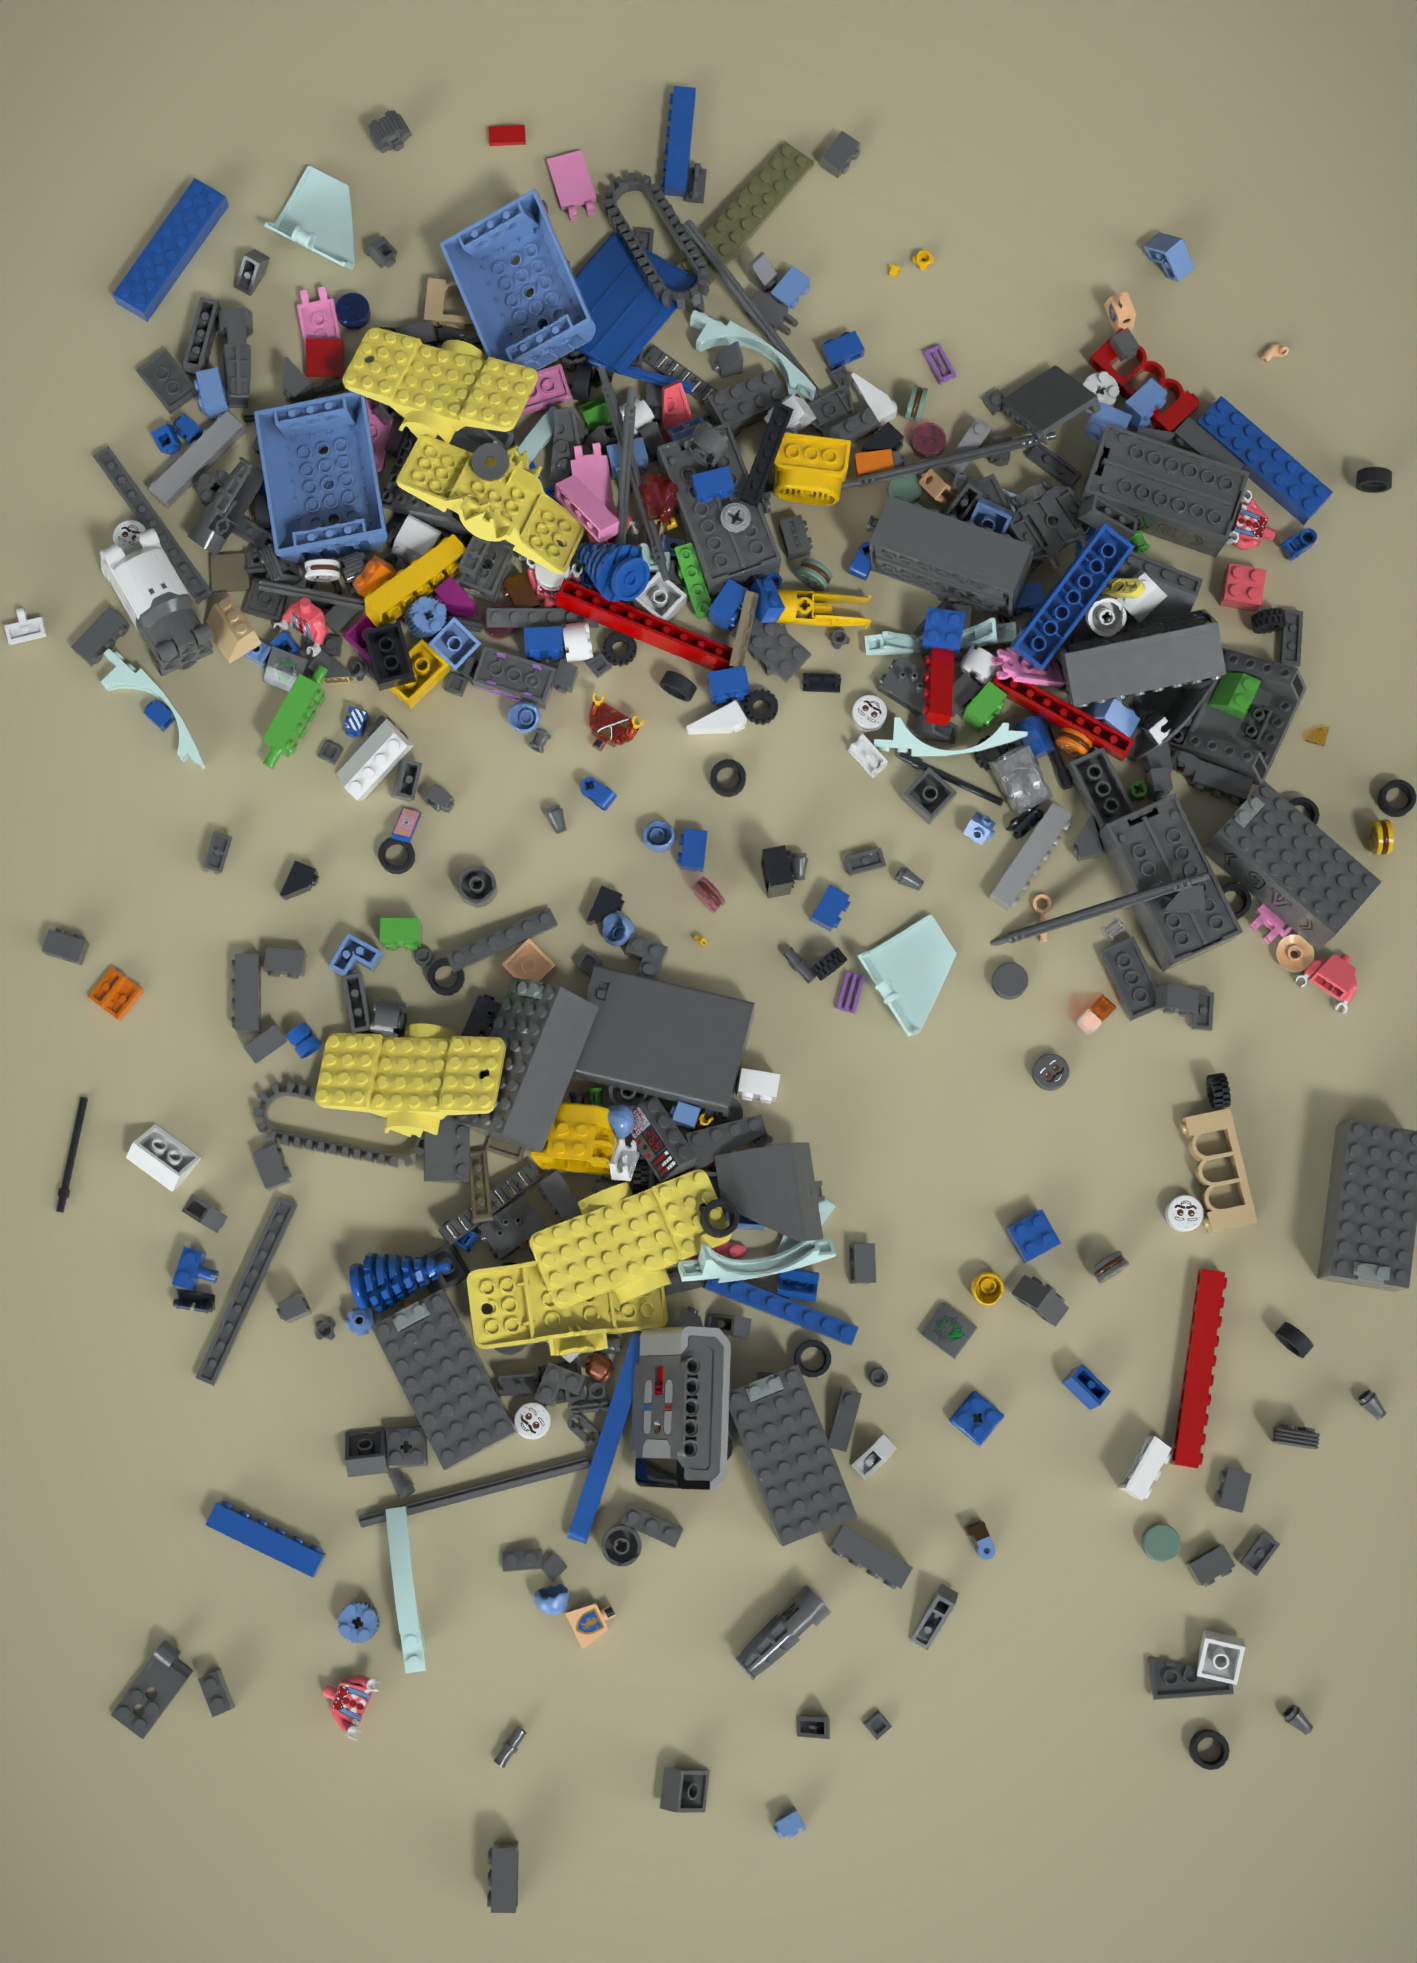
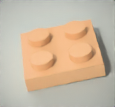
M530 938L501 964L513 978L541 981L556 967Z

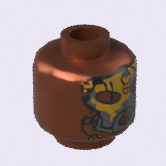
M600 1352L595 1353L593 1356L590 1354L584 1362V1365H586L585 1373L598 1382H601L603 1379L606 1381L614 1370L612 1366L613 1361Z

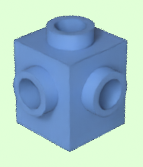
M976 811L963 834L968 836L973 842L983 845L986 839L990 841L995 831L992 829L996 823L988 816H984Z
M359 1307L352 1308L353 1312L348 1313L349 1318H346L347 1329H351L352 1333H357V1336L369 1334L368 1330H372L371 1326L376 1324L374 1310L372 1308L365 1310ZM362 1318L363 1322L358 1324V1320Z

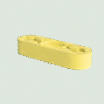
M1111 578L1100 595L1113 598H1138L1144 593L1145 585L1136 578Z

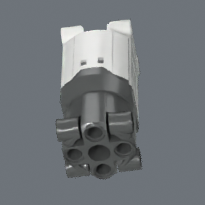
M153 528L136 534V545L128 549L122 550L117 544H113L100 550L102 573L105 579L111 583L142 640L147 641L157 658L154 663L161 676L177 669L184 670L190 668L197 660L213 653L211 641L214 638L213 632L208 623L201 624L193 609V601L161 547L158 535Z

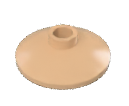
M1292 934L1284 937L1278 943L1276 957L1284 969L1291 972H1300L1307 969L1313 962L1314 948L1300 935ZM1295 952L1296 958L1291 957L1290 953Z

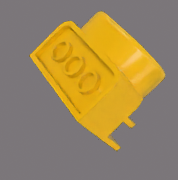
M785 432L772 466V472L775 475L774 494L782 500L818 506L837 503L840 499L842 482L845 481L847 475L851 441Z
M561 1102L542 1153L537 1151L531 1152L530 1156L542 1170L611 1175L609 1163L618 1139L608 1121L609 1109L598 1105Z

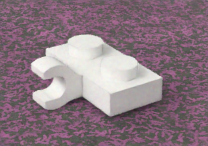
M24 608L16 609L19 622L4 626L9 645L47 637L43 618L38 617L28 620L26 610L24 611Z

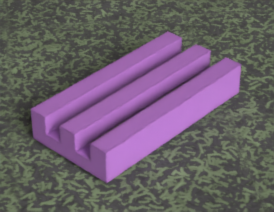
M940 344L923 352L939 385L943 384L944 381H949L951 378H956V373ZM936 350H937L938 353L940 354V356H941V358H942V360H943V362H944V364H945V366H946V368H947V370H948V372H949L950 374L947 375L945 369H944L943 366H942V363L940 362V360H939V358H938V356H937V354H936V352H935ZM929 353H931L932 357L934 358L943 377H941Z
M846 972L836 1009L855 1014L865 976ZM850 977L853 979L850 986L847 1001L844 1007L841 1005L847 987L848 979ZM857 979L860 982L853 1008L851 1009L849 1005Z

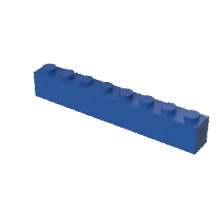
M708 1279L704 1288L707 1291L847 1346H852L859 1328L740 1280L718 1283L717 1279Z

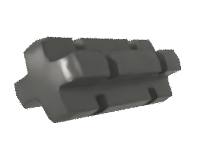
M609 1400L582 1402V1404L572 1403L571 1412L572 1414H579L580 1412L609 1410Z

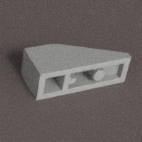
M977 418L953 454L982 447L990 437L992 427ZM971 461L947 466L943 469L955 476L956 473L962 474Z

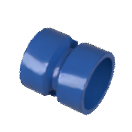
M306 1022L296 1026L285 1036L291 1045H296L295 1051L301 1059L310 1056L322 1045L316 1036H311L312 1030Z

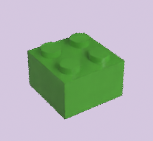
M989 681L965 709L962 720L978 733L982 729L986 731L994 717L999 716L1003 711L1007 695Z
M380 918V942L383 948H386L388 951H397L398 948H406L407 951H417V948H422V923L420 919Z

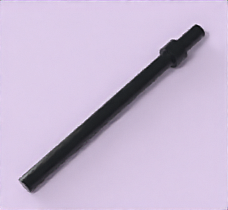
M901 752L898 758L911 764V767L917 770L922 769L926 771L930 767L943 780L999 806L1003 804L1004 799L922 762L923 759L914 758Z
M80 1097L62 1185L58 1189L57 1196H59L56 1212L64 1213L66 1200L69 1198L71 1191L69 1186L88 1098Z

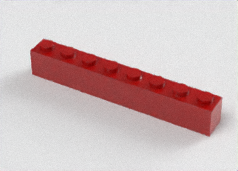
M996 676L993 684L1007 695L1006 698L1061 729L1069 727L1083 733L1092 741V746L1098 749L1104 747L1107 754L1121 762L1125 759L1135 741L1034 684L1015 682L1012 677L1001 680Z

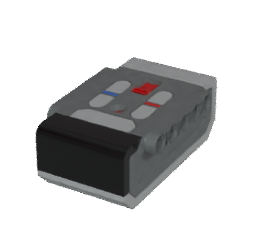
M693 1326L646 1328L641 1332L640 1357L634 1365L631 1450L636 1456L635 1481L640 1487L715 1490L727 1476L731 1343L720 1328Z

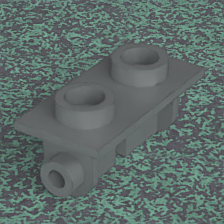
M695 163L692 168L689 167L685 202L704 204L707 169H703L700 163Z

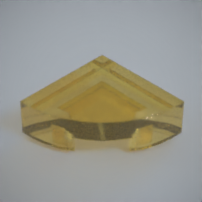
M1320 727L1313 730L1307 736L1305 742L1324 746L1329 727Z

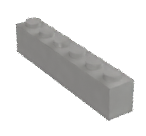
M228 411L219 415L215 423L211 427H207L203 431L202 436L198 440H194L190 444L189 449L185 453H181L172 466L166 467L163 474L158 479L152 481L148 488L152 496L169 509L199 479L201 474L205 473L246 433L244 426Z
M1052 803L989 896L990 900L1007 911L1010 906L1013 908L1020 900L1017 896L1021 891H1026L1030 885L1028 880L1031 875L1035 877L1041 869L1038 866L1041 860L1044 862L1051 854L1048 851L1052 845L1056 846L1062 838L1059 836L1062 830L1066 832L1072 823L1069 820L1072 814Z

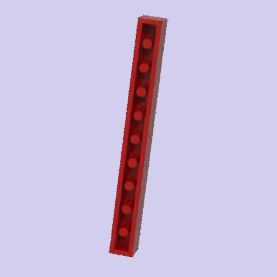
M564 578L554 603L555 606L712 671L733 668V666H730L733 648L620 601L612 602L611 599L608 601L600 593Z
M1203 1268L1198 1270L1172 1465L1198 1469L1199 1465H1202L1203 1462L1201 1446L1205 1444L1206 1434L1203 1431L1204 1425L1207 1426L1209 1415L1206 1414L1207 1406H1210L1211 1403L1209 1388L1214 1382V1375L1211 1373L1212 1367H1215L1217 1356L1214 1355L1215 1347H1218L1219 1344L1217 1330L1222 1324V1316L1219 1315L1220 1308L1224 1307L1225 1297H1222L1223 1289H1226L1227 1286L1225 1272Z

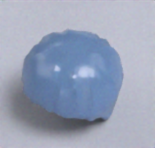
M521 700L509 709L508 721L516 731L527 733L533 731L539 725L541 714L533 702Z
M653 820L643 829V841L648 849L653 852H665L672 847L675 841V833L668 822Z
M616 912L605 916L602 928L605 941L615 947L628 943L631 934H634V924L631 919Z
M623 1104L607 1107L609 1109L608 1121L610 1122V1127L615 1132V1136L620 1139L630 1135L635 1123L632 1109Z
M562 1584L555 1587L540 1588L534 1595L535 1605L547 1615H559L567 1607L569 1590Z

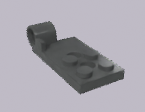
M166 1640L157 1648L153 1657L147 1663L146 1668L111 1714L113 1718L142 1740L193 1672V1670L177 1659L181 1651ZM150 1687L157 1690L155 1699H150L147 1696V1690ZM137 1704H141L145 1708L142 1716L135 1714L134 1709Z

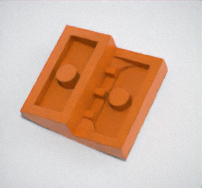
M111 966L87 997L121 1021L143 994L144 990Z

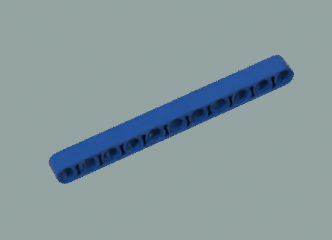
M634 1331L568 1533L567 1538L584 1544L587 1543L633 1401L634 1365L640 1357V1331Z

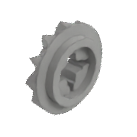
M731 503L722 510L720 520L723 527L729 532L738 533L744 531L749 526L751 514L745 505ZM739 512V519L741 521L737 520L732 524L733 518L730 516H735Z

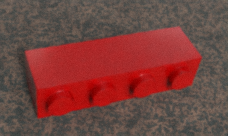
M932 648L929 655H926L924 665L927 666V671L924 674L926 687L923 692V698H926V703L923 705L922 713L925 715V722L947 726L952 717L954 651Z

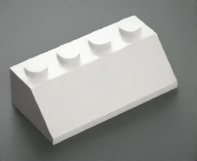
M386 719L336 774L343 787L357 801L364 800L414 745Z

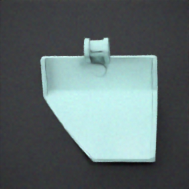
M307 166L276 222L268 221L265 222L264 226L345 268L353 270L355 267V249L349 185L311 166Z
M930 914L876 948L861 952L857 956L875 983L876 991L881 993L884 998L883 1002L889 1005L908 1036H915L921 1032L957 953L933 915Z

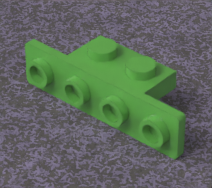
M689 542L675 547V552L680 565L678 573L680 579L685 580L686 586L683 587L685 594L691 598L697 619L709 616V608L712 602L693 543Z

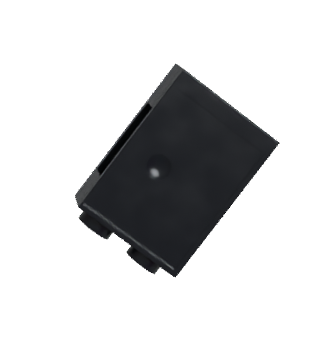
M484 994V996L478 995L461 1036L489 1037L494 1021L501 1009V1004L495 1002V998Z

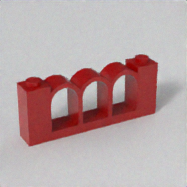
M1121 327L1115 334L1121 332L1124 329ZM1111 338L1108 339L1091 355L1088 364L1097 373L1107 372L1118 384L1119 394L1126 401L1137 392L1130 383L1143 372L1155 374L1158 378V384L1163 389L1174 392L1177 400L1162 414L1157 409L1153 411L1154 414L1150 418V424L1157 430L1174 432L1198 409L1200 402L1197 396L1188 390L1184 393L1183 387L1175 379H1165L1163 367L1155 361H1146V351L1140 345L1136 355L1140 365L1124 379L1112 367L1119 358L1109 344Z

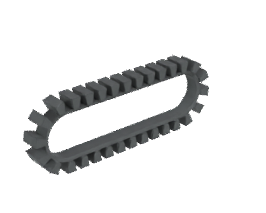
M628 173L629 182L623 183L620 176L613 179L615 189L607 186L604 191L606 199L603 200L606 215H608L611 224L614 225L615 231L619 234L621 241L624 243L636 266H638L649 288L653 291L656 300L662 297L663 306L669 309L673 300L677 301L678 310H685V301L691 299L694 307L700 304V294L707 297L710 291L709 269L706 267L703 257H700L698 249H695V244L692 239L690 240L689 234L685 232L673 208L670 207L667 198L665 199L662 190L660 191L657 182L652 184L651 177L645 174L641 182L636 179V173ZM630 191H640L649 197L698 278L692 288L676 292L665 286L617 206V201L623 194Z
M287 1082V1092H281L280 1085L276 1083L270 1086L275 1093L273 1096L268 1098L262 1092L258 1097L260 1101L266 1103L264 1109L254 1107L253 1115L255 1117L263 1116L264 1118L263 1122L255 1125L261 1133L270 1128L272 1131L266 1138L275 1144L278 1135L283 1136L280 1144L290 1146L291 1137L295 1138L292 1146L302 1149V1140H307L304 1148L310 1151H314V1142H317L319 1144L316 1151L326 1154L327 1144L331 1145L328 1153L334 1156H338V1147H342L340 1156L349 1159L350 1149L355 1150L352 1158L362 1161V1152H367L364 1160L369 1163H374V1154H377L379 1156L376 1163L386 1166L387 1156L391 1157L388 1165L394 1168H398V1159L402 1158L405 1160L406 1167L415 1165L410 1157L415 1152L422 1159L424 1157V1149L419 1147L421 1141L424 1142V1134L421 1137L417 1136V1142L409 1152L393 1154L278 1131L271 1126L268 1120V1110L276 1099L290 1096L315 1101V1087H311V1096H307L308 1086L299 1084V1094L295 1093L297 1088L295 1083Z

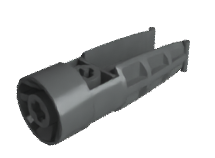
M227 307L219 311L218 325L220 335L226 337L223 364L229 408H248L251 380V345L247 344V337L253 334L252 311L243 307Z
M239 457L240 462L219 487L187 535L191 540L216 556L235 526L244 516L264 481L263 471L259 468H256L245 481L253 465L242 457Z
M807 1585L791 1598L794 1603L782 1615L773 1617L750 1641L740 1655L735 1658L739 1666L752 1680L800 1640L798 1637L812 1624L818 1626L831 1613Z

